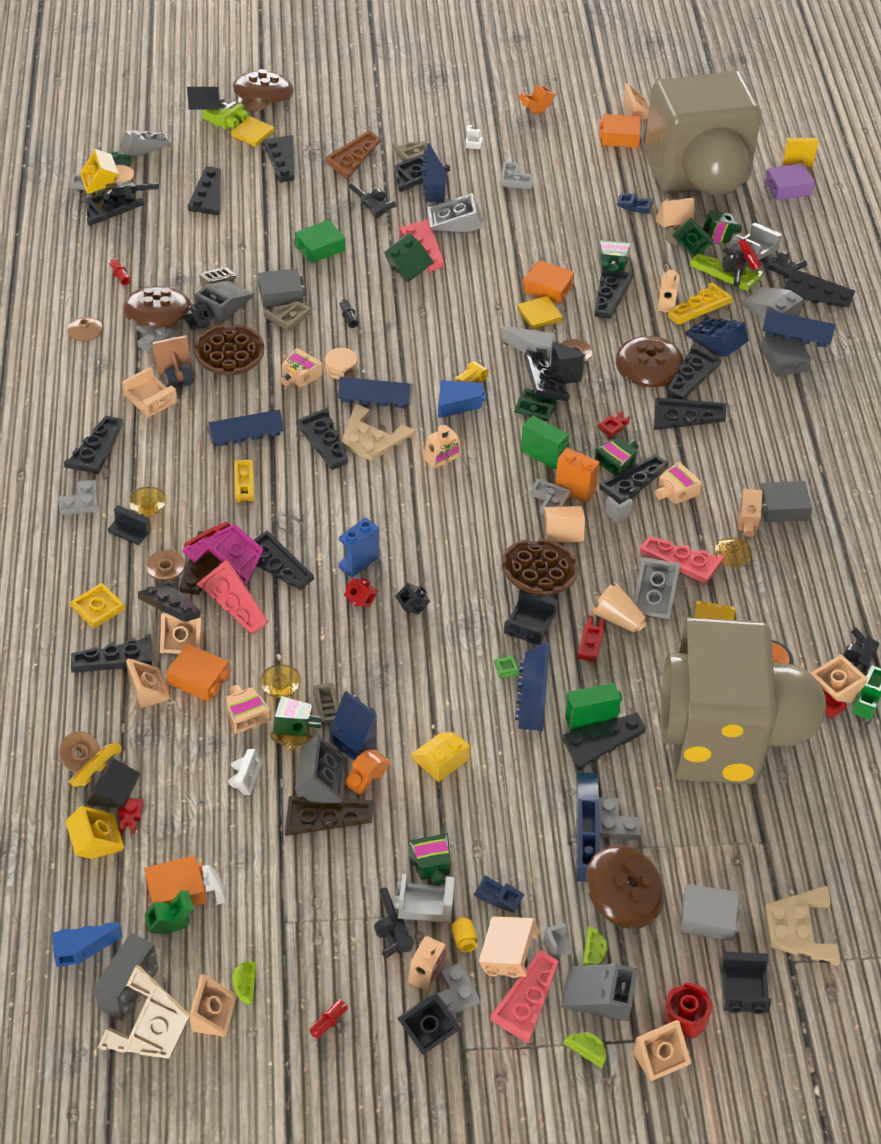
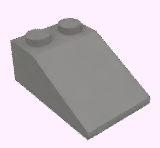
M473 193L427 208L431 230L470 232L482 228L479 207Z
M762 286L744 298L740 304L765 320L767 310L795 316L800 315L803 298L791 290Z
M642 557L634 604L643 615L670 620L680 577V563Z

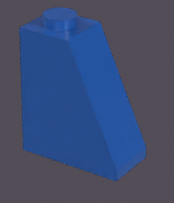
M441 380L438 418L480 409L482 401H486V390H483V383Z

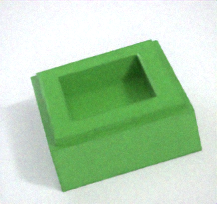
M514 656L494 660V665L500 679L519 675V669Z

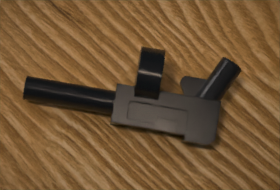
M134 182L116 185L113 183L106 184V192L103 197L107 200L114 195H124L125 200H132V194H136L135 191L159 189V183L134 185Z
M354 183L349 185V188L361 198L362 204L376 218L381 217L388 209L397 207L395 201L387 203L384 200L385 193L379 188L374 189L371 194L369 192L366 194Z
M725 246L723 252L727 255L722 260V268L725 271L734 273L733 285L739 287L747 260L743 258L745 256L743 253L734 252Z
M781 251L777 258L772 257L770 259L764 257L759 260L767 264V269L784 275L786 279L789 278L792 268L799 270L807 266L806 260L799 263L793 261L787 263L789 253Z
M856 627L851 631L852 635L857 639L856 643L847 645L843 655L848 661L853 662V666L862 673L869 667L874 653L878 650L879 642L869 636L865 637Z
M382 888L379 892L388 916L377 921L374 924V930L378 937H388V947L382 951L383 957L388 958L395 952H410L413 948L414 940L412 936H409L404 919L398 918L388 889Z

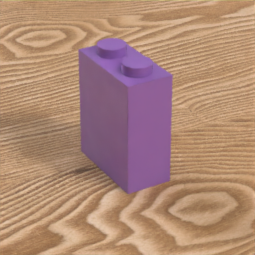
M803 163L767 168L765 182L776 200L812 195L815 181L811 178L808 169L805 168Z

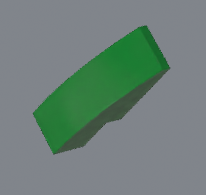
M872 665L866 676L868 681L861 689L852 710V714L870 721L881 698V669Z

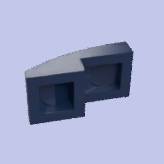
M620 193L617 206L633 212L650 213L653 200L637 199L636 193Z
M486 875L474 893V896L513 913L525 895L506 883L502 886Z

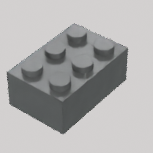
M133 933L129 934L93 987L99 1010L121 1021L126 1014L132 1011L134 1001L142 993L126 985L136 965L140 966L152 978L156 975L159 966L154 943Z

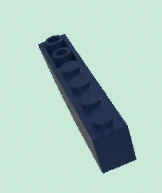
M577 772L576 881L588 882L586 881L587 866L591 858L600 850L598 773Z

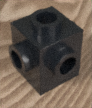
M206 302L192 304L189 307L190 310L183 314L191 330L208 326L210 324L209 321L214 318Z
M407 583L395 595L404 611L417 615L431 602L427 597V591L422 586H415Z

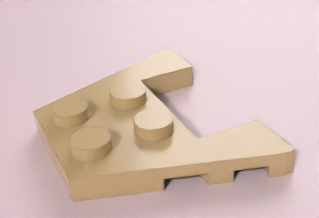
M355 404L341 443L344 449L373 461L390 451L392 446H399L406 438L409 437L411 439L414 437L415 430L401 424L392 435L364 423L363 421L370 415V409Z
M828 886L765 905V916L771 948L796 955L801 953L811 956L813 960L820 961L822 959L831 962V965L839 966L838 944L814 943L809 908L830 907Z
M136 965L126 986L148 996L134 1028L128 1037L107 1027L97 1048L102 1050L113 1049L124 1053L134 1052L140 1053V1055L169 1059L190 1014L140 966Z

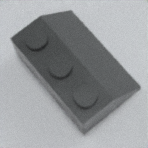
M317 735L300 747L295 790L310 802L341 803L344 796L347 758Z

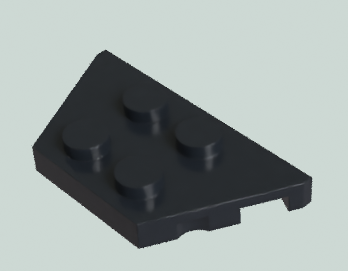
M418 155L394 165L399 192L423 183L424 156ZM448 164L443 166L446 170V173L450 171V166Z
M106 191L86 198L87 224L91 226L144 205L143 198L125 200L124 195H114L106 200L103 197Z

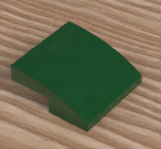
M524 388L514 413L530 417L535 416L549 421L558 400L546 397L540 398L535 396L534 390Z

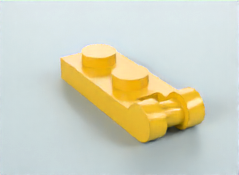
M253 459L234 460L235 502H254Z
M117 742L105 745L68 782L73 787H83L92 780L91 775L95 771L97 773L107 765L105 762L111 756L120 754L122 750L121 745Z

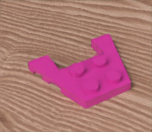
M234 524L214 533L211 537L203 538L191 546L184 547L182 552L194 563L207 551H210L222 563L225 560L229 561L246 587L263 552V548Z

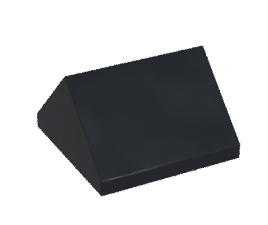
M187 87L188 110H220L221 96L218 87Z
M554 341L550 369L557 375L556 380L562 384L581 382L583 379L585 354Z
M112 758L103 769L86 803L92 806L124 808L140 777V773Z
M436 991L397 1017L422 1055L461 1029L446 1003Z

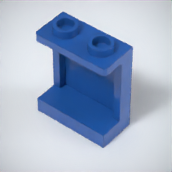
M363 518L339 536V541L346 546L347 555L346 558L339 562V568L353 578L379 558V527L369 519Z

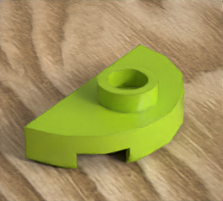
M589 926L582 966L600 965L604 961L608 950L606 939L598 933L597 929Z
M254 961L239 964L234 969L232 976L235 992L246 1005L253 1003L256 962Z
M585 1032V1034H570L564 1040L566 1046L601 1069L606 1062V1051L603 1042L596 1035Z

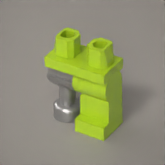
M223 98L220 101V110H202L203 119L217 126H222L224 130L230 127L236 128L240 120L245 121L249 117L248 112L244 110L243 104H238L237 102L227 104Z

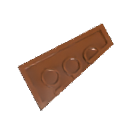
M368 130L325 157V162L345 179H348L380 143V138Z

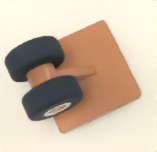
M180 336L153 342L152 346L158 375L165 374L167 386L177 388V382L183 381L185 386L192 385L193 377L190 369L192 364L187 337Z

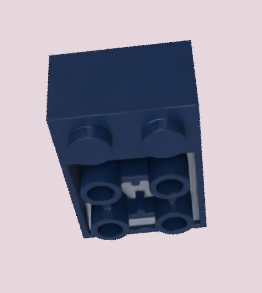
M427 143V150H424L423 196H426V202L444 203L446 170L430 143Z
M705 317L700 323L691 326V329L685 332L686 336L712 354L728 356L749 341L744 322L724 320L723 318Z
M345 691L330 728V743L354 761L361 753L368 749L377 750V713L375 710L363 704L357 696Z

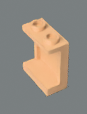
M151 367L122 382L123 395L148 418L177 402L176 389L173 386L166 388L154 376V371Z
M492 916L479 959V964L485 974L490 976L505 975L513 978L527 976L524 964L531 939H538L540 932L533 918Z

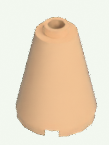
M615 581L613 586L610 585L597 600L599 606L597 608L593 606L591 610L594 615L633 633L636 631L641 632L647 624L645 622L646 617Z

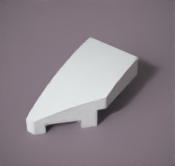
M468 125L465 148L481 149V131L473 130L472 126Z
M210 865L202 866L206 892L214 890L217 904L226 903L219 874Z

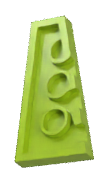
M699 253L691 259L690 266L724 280L726 283L733 284L734 273L725 271L719 259ZM745 267V271L740 279L739 288L748 291L762 278L764 272L758 270L755 273L749 271L750 268Z

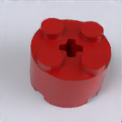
M684 983V985L673 987L668 993L664 1008L665 1025L678 1020L684 1037H698L708 1026L713 1004L708 996V992L703 987L694 983Z

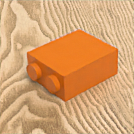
M603 114V120H600L599 139H602V145L639 148L640 116Z
M538 260L534 266H531L529 274L525 275L523 279L524 293L539 298L548 296L552 302L561 304L574 284L575 272Z
M566 447L558 458L555 485L571 490V497L588 503L596 492L599 461Z
M186 644L166 671L167 684L209 702L213 696L218 694L222 683L228 680L231 671L229 670V661Z
M195 855L144 868L152 905L154 902L171 903L181 890L189 891L193 906L206 903L205 894H209V891L206 892L205 882L201 878L203 876L202 863H197Z

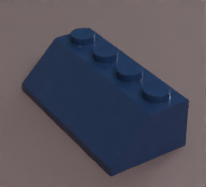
M767 310L762 332H766L765 335L769 337L780 335L784 340L792 341L794 338L799 339V343L809 345L810 342L817 343L816 346L827 348V346H831L836 324Z
M340 377L338 398H342V402L346 403L360 400V404L370 405V401L377 402L378 406H388V403H394L395 407L405 408L406 405H410L413 384Z
M280 409L206 423L211 444L216 443V447L227 445L226 441L234 440V443L245 442L244 438L247 437L256 440L262 439L264 434H269V437L280 435V431H284Z
M545 642L525 652L524 661L520 660L519 672H523V676H519L518 688H522V691L517 692L516 704H520V708H516L515 720L519 721L518 729L543 730L550 642Z

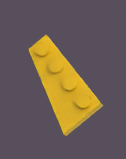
M712 282L707 289H701L698 295L689 297L686 303L682 302L668 311V318L679 325L732 303L733 297Z

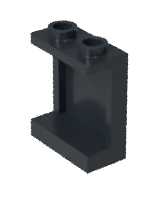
M520 590L518 602L510 618L505 620L504 634L529 643L541 645L557 612L558 600L545 595L531 594Z
M723 951L720 961L723 1011H730L732 1013L752 1012L754 1014L769 1012L771 998L768 995L767 982L768 954Z

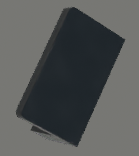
M120 505L116 506L114 509L115 521L109 526L108 533L140 545L151 532L150 518Z

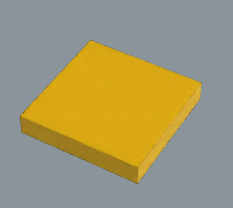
M250 116L231 131V136L256 147L275 132V127Z
M787 138L782 166L803 163L805 167H814L819 143L818 138Z
M548 296L517 304V310L532 330L561 322L563 316Z
M103 583L70 602L71 607L93 629L126 610L125 605Z

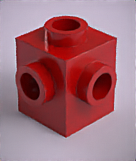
M352 578L346 585V591L343 596L349 599L348 602L354 606L371 607L379 590L371 586V582L365 578Z

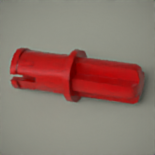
M745 238L741 239L738 245L745 255L743 258H746L753 271L760 268L762 264L755 254L756 251L751 249Z
M112 258L109 265L113 270L114 276L118 277L122 285H128L131 279L126 273V268L120 264L118 259Z
M341 999L336 1000L327 1011L321 1013V1018L309 1029L312 1037L319 1039L330 1027L336 1025V1021L348 1010L347 1005L342 1007L345 1004L344 1001Z

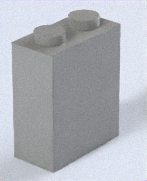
M686 884L683 896L680 933L732 941L734 933H739L740 920L736 919L737 914L741 912L742 901H738L739 892Z

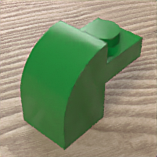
M181 890L171 903H153L145 913L149 933L168 934L182 930L190 924L189 914L194 909L189 891Z

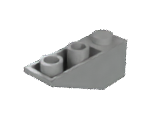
M125 130L119 147L127 155L142 156L171 144V141L161 132L151 133L149 131Z
M503 326V342L524 353L526 350L542 353L547 360H550L554 333Z

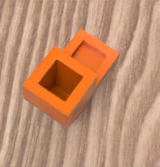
M536 85L531 95L520 93L518 99L523 102V106L529 108L534 114H538L550 106L556 94L546 86Z
M368 749L364 751L352 763L351 766L354 768L346 779L345 785L357 794L363 795L373 778L381 779L392 761L377 750Z

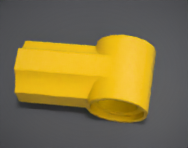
M472 361L468 364L466 371L456 377L454 381L482 383L486 380L489 371L477 362Z

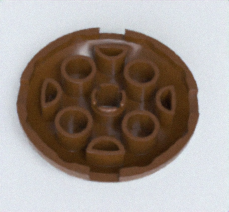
M264 69L244 73L237 77L233 83L236 95L253 102L262 103V100H271V103L281 102L292 97L294 92L293 85L287 78Z
M149 286L134 291L125 299L123 313L127 319H133L136 321V324L141 326L168 327L176 325L179 320L184 319L183 314L190 310L189 307L192 304L189 298L179 290L166 286Z
M222 324L212 327L203 332L195 342V357L199 364L212 373L225 376L239 375L251 370L261 361L265 350L262 337L255 330L239 324L228 327Z
M640 336L628 340L619 348L615 359L617 370L623 377L626 376L632 380V383L644 387H662L671 384L673 378L679 372L681 364L683 365L684 363L681 351L673 343L656 336Z
M527 539L518 541L505 551L502 559V569L509 582L520 590L537 595H554L567 590L575 582L579 570L575 562L576 558L567 548L545 539L528 542Z
M611 845L599 850L591 858L586 871V881H588L590 888L589 896L596 909L608 921L622 928H643L659 916L664 904V885L657 868L647 856L629 846Z

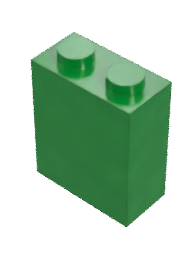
M330 220L295 232L294 245L311 264L346 251L345 237Z
M532 416L522 427L521 451L557 470L558 458L566 447L569 448V434Z
M615 683L567 692L564 717L570 732L618 718L622 694L620 690H617Z

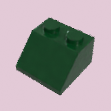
M691 217L672 235L693 257L698 253L701 254L714 242Z
M410 232L384 252L388 264L407 282L434 263L420 241Z

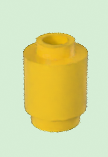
M466 918L455 920L451 930L457 948L463 953L475 950L478 939L472 921Z

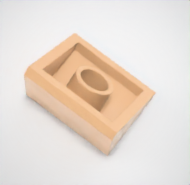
M627 83L625 85L623 104L628 115L640 116V120L648 119L649 104L646 98Z
M694 198L662 202L656 216L657 223L663 227L682 225L689 217L695 221Z
M582 506L544 507L546 540L556 543H584L585 516Z
M161 613L160 653L180 654L186 644L201 649L203 638L202 616L198 619L183 622L167 613Z
M841 654L811 672L821 687L836 701L847 703L853 702L868 681V678Z
M132 659L126 661L129 680L140 708L170 699L158 667Z
M202 974L189 1015L191 1030L221 1037L226 1036L237 995L210 977Z
M678 1020L636 1038L633 1053L650 1081L691 1064Z

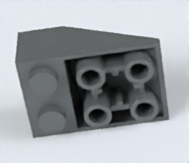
M230 281L207 284L195 293V303L201 304L206 302L214 316L213 319L223 323L254 296V293Z
M619 964L570 966L561 1008L629 1021L638 968Z

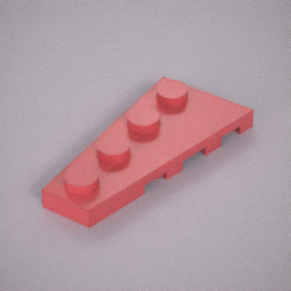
M429 219L400 227L399 233L402 237L410 232L420 241L434 263L427 267L428 271L444 267V261L433 230L430 228Z
M650 536L639 550L640 554L651 559L680 563V573L704 584L709 582L724 561V555L718 554V556L708 554V551L701 550L698 552L690 550L689 546H675L673 542Z
M225 560L197 583L200 588L205 590L222 608L234 616L250 633L255 634L269 623L229 561Z
M539 950L526 968L527 976H520L492 1013L490 1020L529 1044L559 961Z

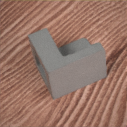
M611 497L606 498L605 514L614 522L619 523L631 515L633 501L628 499L619 504Z
M566 923L545 928L543 943L548 954L555 959L571 955L573 951L566 936Z

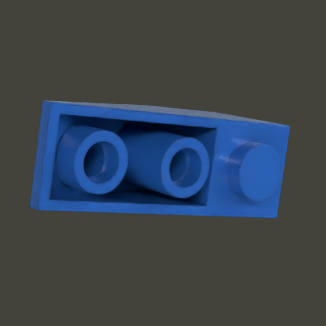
M110 922L99 926H84L78 929H62L52 932L56 967L80 964L122 938L121 924Z

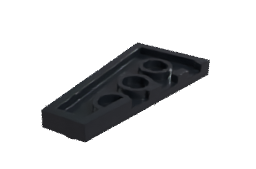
M205 166L187 205L188 211L219 215L221 169Z
M793 268L784 287L785 290H791L802 297L803 300L812 301L811 303L818 304L822 302L827 303V305L848 308L855 294V290Z
M328 408L296 420V426L332 470L348 464V457L339 440L337 430L334 428Z
M105 416L93 429V433L83 440V444L72 452L70 459H66L63 462L64 468L99 474L123 426V419Z
M638 712L563 734L562 740L578 771L585 768L586 764L599 760L603 754L611 753L622 743L626 744L645 733L646 727Z

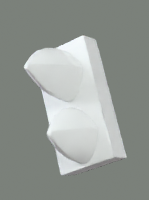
M247 749L245 757L239 758L230 764L239 773L231 777L228 783L230 786L239 789L243 795H251L263 764L255 749Z

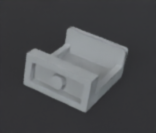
M754 223L751 225L750 234L744 237L737 234L733 235L731 249L735 252L743 253L738 242L745 238L751 249L756 251L755 254L758 260H761L779 250L782 234Z
M402 874V881H397L396 894L400 896H395L394 909H398V918L451 923L455 877L446 876L445 886L407 883V874Z

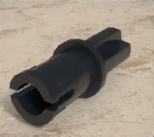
M342 299V302L339 303L342 316L346 319L350 328H355L359 324L355 316V310L351 307L348 300Z

